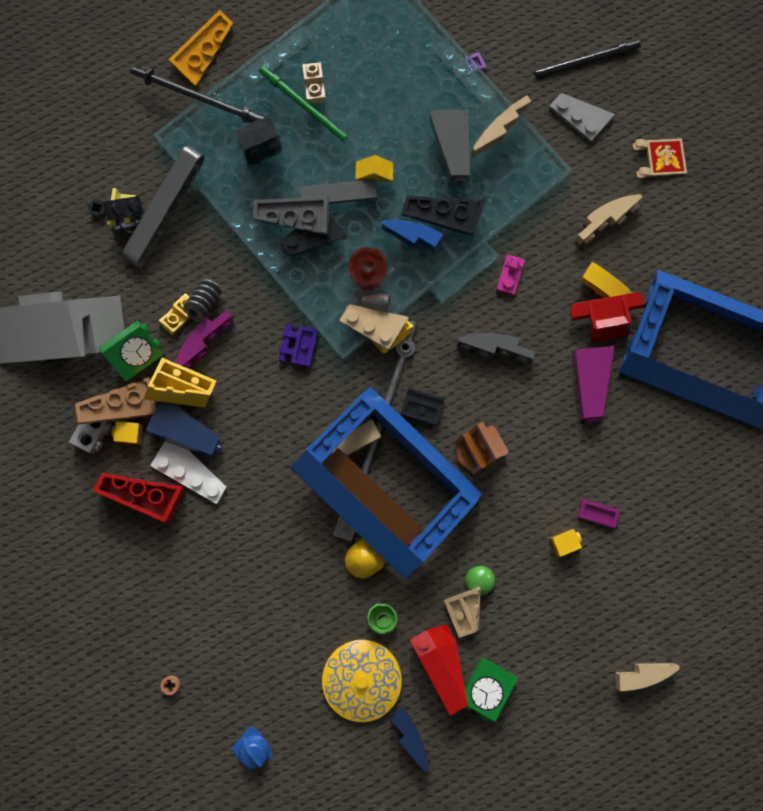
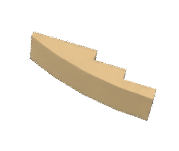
M528 96L511 105L483 132L472 149L471 155L473 158L505 140L506 130L517 125L519 115L529 109L531 100Z

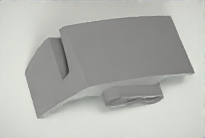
M62 292L18 296V306L0 307V363L85 356V354L101 352L100 346L124 330L120 296L63 301Z

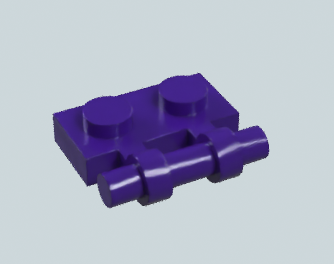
M287 324L286 331H283L282 335L284 337L283 344L278 352L280 353L279 361L286 362L287 355L292 356V364L310 367L318 329L299 326L298 333L293 332L294 325ZM291 339L296 340L294 349L289 348Z

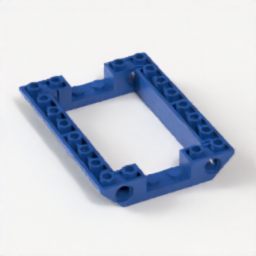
M657 270L645 300L646 307L636 334L629 342L618 373L753 427L763 429V383L755 388L752 396L753 399H750L649 358L672 296L760 331H763V311Z
M371 387L362 393L290 467L404 579L427 559L476 504L482 494ZM370 413L451 492L456 494L443 506V510L424 531L413 539L409 547L394 535L321 464L359 427Z

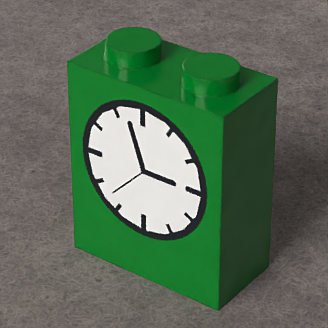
M138 320L100 346L102 354L125 382L163 356L161 351L163 346L157 338L153 340L149 335L152 333L145 323L141 325Z
M481 656L465 685L468 707L465 709L470 712L474 709L479 712L478 716L487 722L490 719L495 722L518 678Z

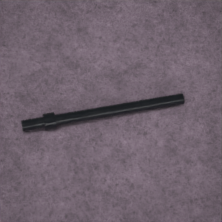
M637 40L627 44L625 42L617 44V47L535 70V74L538 78L616 54L623 55L630 50L640 48L641 43Z

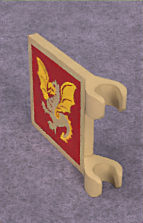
M682 138L662 140L637 139L633 143V150L647 149L649 168L641 167L636 172L637 178L687 174Z

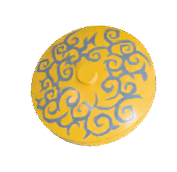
M354 640L337 648L326 662L322 676L323 692L328 704L337 714L355 722L373 721L385 715L396 703L402 684L401 671L393 654L381 644L370 640Z

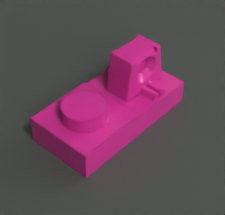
M507 254L497 285V291L515 295L525 262L524 259Z

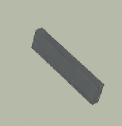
M375 179L300 187L301 197L328 196L329 204L377 199Z

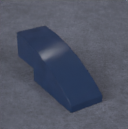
M402 706L391 716V721L402 733L398 737V742L426 773L429 768L423 741L412 718Z

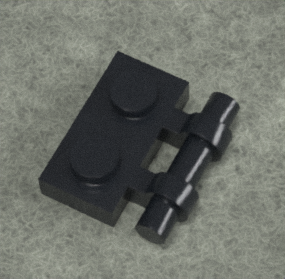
M139 196L103 202L108 221L115 220L116 225L111 228L114 234H125L130 230L135 231L141 221L138 216L144 214ZM124 218H130L131 223H125Z

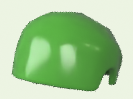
M475 566L467 572L465 586L468 591L480 587V596L486 595L495 586V575L486 566Z
M375 604L369 609L367 615L370 629L377 634L392 632L398 621L396 612L387 604ZM381 615H387V616H385V617H383V618H381V619L378 620V618H379Z

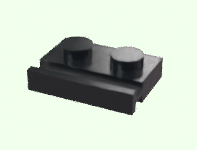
M408 388L400 415L437 426L445 399Z

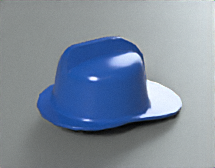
M251 726L232 747L239 761L250 771L262 767L272 758V750L260 732Z

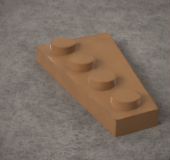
M150 377L137 383H131L123 388L109 391V393L76 403L74 410L77 425L153 416L156 409L155 402L144 399L150 383Z

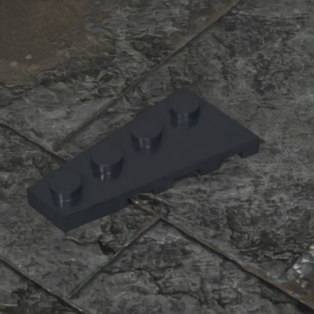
M407 196L401 216L474 237L485 199H449V197H442L441 199L427 196Z

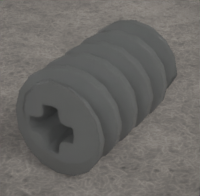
M211 280L200 281L183 306L185 313L194 321L202 322L204 317L207 316L208 311L211 310V306L215 304V301L221 295L222 290L220 286Z

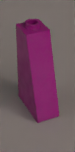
M614 346L579 349L572 353L580 420H586V423L598 422V419L604 415Z

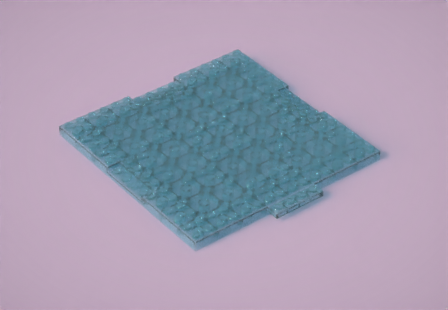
M326 0L205 94L242 110L250 108L252 112L262 116L270 115L279 134L283 150L277 156H269L258 164L248 166L234 130L250 123H244L241 117L199 100L153 134L156 141L174 162L185 146H189L204 155L203 165L192 184L237 234L342 361H345L369 341L368 338L340 323L339 320L349 304L362 307L363 296L386 293L391 297L390 310H385V312L401 315L429 291L441 304L445 303L499 258V255L488 243L567 179L573 171L522 114L519 115L517 125L506 130L505 140L476 157H472V149L483 132L513 104L419 0ZM321 62L326 102L310 105L348 136L344 142L341 141L278 87H273L269 80L259 72V69L264 66L271 73L277 74L283 83L307 102L302 65ZM468 110L469 182L455 184L449 181L429 123L430 111ZM373 155L393 162V182H375L377 199L329 204V213L347 234V239H340L332 242V244L323 245L291 257L279 240L293 231L294 228L259 222L253 219L254 200L300 198V187L355 181L356 162ZM406 197L469 198V200L485 199L473 237L401 216ZM384 220H399L421 224L442 233V241L435 252L419 243L413 249L383 231L382 223Z

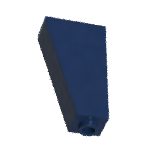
M159 401L146 429L148 436L179 446L212 460L215 455H219L222 448L220 437L176 404Z

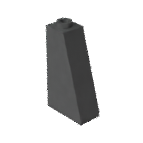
M468 110L430 111L429 123L449 181L455 184L469 182Z

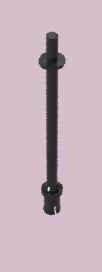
M135 67L131 68V74L143 78L145 85L149 86L152 82L237 115L241 117L244 123H253L266 117L252 112L250 108L239 109L155 76L153 69L145 72Z

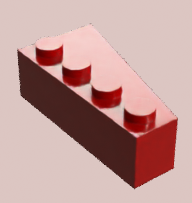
M102 473L93 491L99 496L169 525L185 489L183 486L178 485L174 486L166 483H156Z

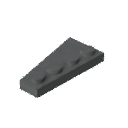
M329 197L254 200L253 219L259 222L328 235Z

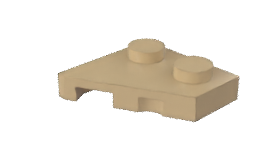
M480 587L444 600L459 638L479 630Z

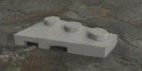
M563 93L549 106L551 111L590 143L615 115Z

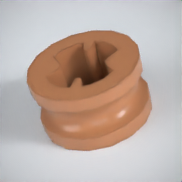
M168 676L161 682V690L166 695H172L180 688L179 679L175 676ZM167 680L175 683V687L172 688L173 691H170L169 687L165 686V684L169 683Z

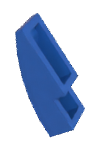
M384 220L382 223L383 231L413 249L419 243L435 252L442 241V233L421 224L399 220Z

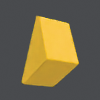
M376 155L356 162L355 181L375 179V182H393V162Z

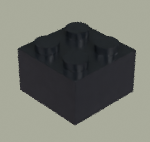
M270 115L234 130L248 166L258 164L269 156H277L283 151L279 134Z

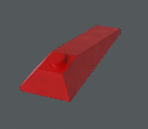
M447 624L428 629L410 639L450 716L468 707L457 644Z

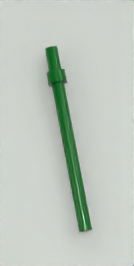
M264 66L259 69V72L269 80L273 87H278L341 141L344 142L348 136L283 83L277 74L271 73Z

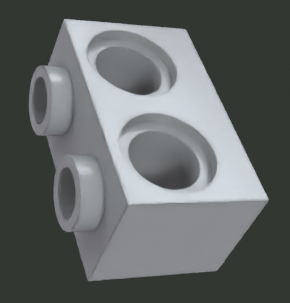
M113 421L101 422L99 428H95L94 423L80 424L69 442L89 453L95 454V452L100 451L102 448V440L105 434L108 435L111 432ZM91 436L92 442L86 446L85 439Z

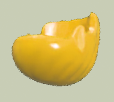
M364 539L352 545L345 556L347 570L351 575L361 579L377 573L386 562Z

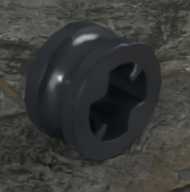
M93 200L89 204V212L95 218H102L106 215L101 200ZM97 205H98L99 207H102V208H100L101 211H100L99 213H98L97 211H94V210H96V209H95V206H97Z

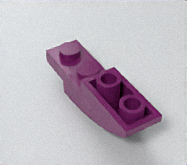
M226 310L213 322L208 317L200 322L184 342L175 363L191 369L193 362L206 357L209 348L205 343L207 341L209 343L214 341L218 336V332L222 329L225 331L232 325L234 319Z

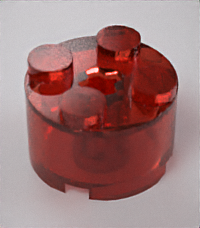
M362 247L351 255L349 276L353 284L363 291H369L380 287L387 277V260L380 250Z

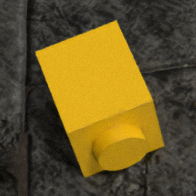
M116 422V425L112 428V438L118 443L141 445L143 425Z
M574 529L550 538L555 553L559 557L582 548L580 544L582 543V538L579 532H575Z

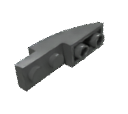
M477 333L459 337L457 345H460V349L468 352L471 350L477 351L479 356L485 358L493 356L495 350H497L499 355L505 357L511 355L517 357V361L527 363V361L531 362L535 355V351L517 346L520 338L510 335Z

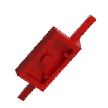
M635 292L574 303L570 307L571 321L590 318L592 325L590 339L592 343L629 336L632 323L629 311L645 308L643 295Z

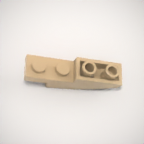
M638 194L622 197L595 210L586 217L583 223L587 227L577 236L575 241L579 245L584 241L588 243L595 237L593 234L595 231H602L608 224L611 226L615 223L621 224L627 218L626 213L629 211L633 213L640 206L638 202L642 199V196Z

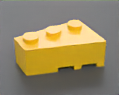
M162 358L147 387L144 399L205 408L216 380Z

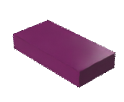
M582 499L577 518L616 529L620 510Z

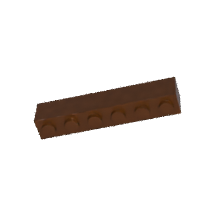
M336 448L322 463L336 479L406 546L423 530L339 448Z

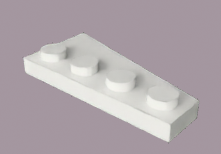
M167 442L163 443L150 465L218 504L227 489L189 450Z

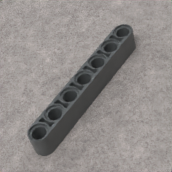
M185 146L125 246L122 252L123 259L138 268L145 263L203 165L204 155L189 146Z

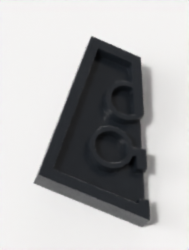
M329 213L328 235L294 229L279 241L288 254L294 257L311 251L314 248L332 244L334 241L347 239L348 236Z

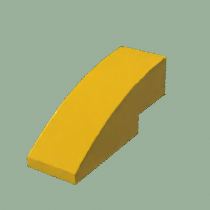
M594 262L589 265L580 282L595 290L594 293L602 298L633 293L621 281Z

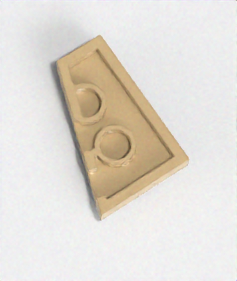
M349 304L339 321L389 351L409 317Z

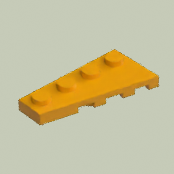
M219 10L169 59V62L196 87L232 29L233 22Z

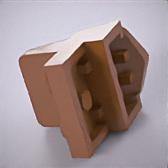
M484 422L477 424L455 441L457 445L456 462L462 468L471 472L472 475L488 468L495 461L508 454V449L494 426L486 428Z

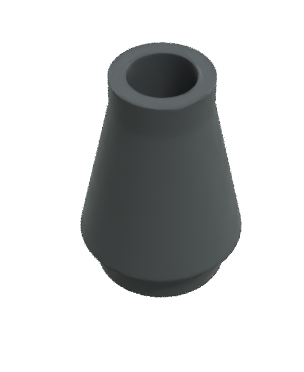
M386 293L362 297V307L383 312L390 310L391 297Z

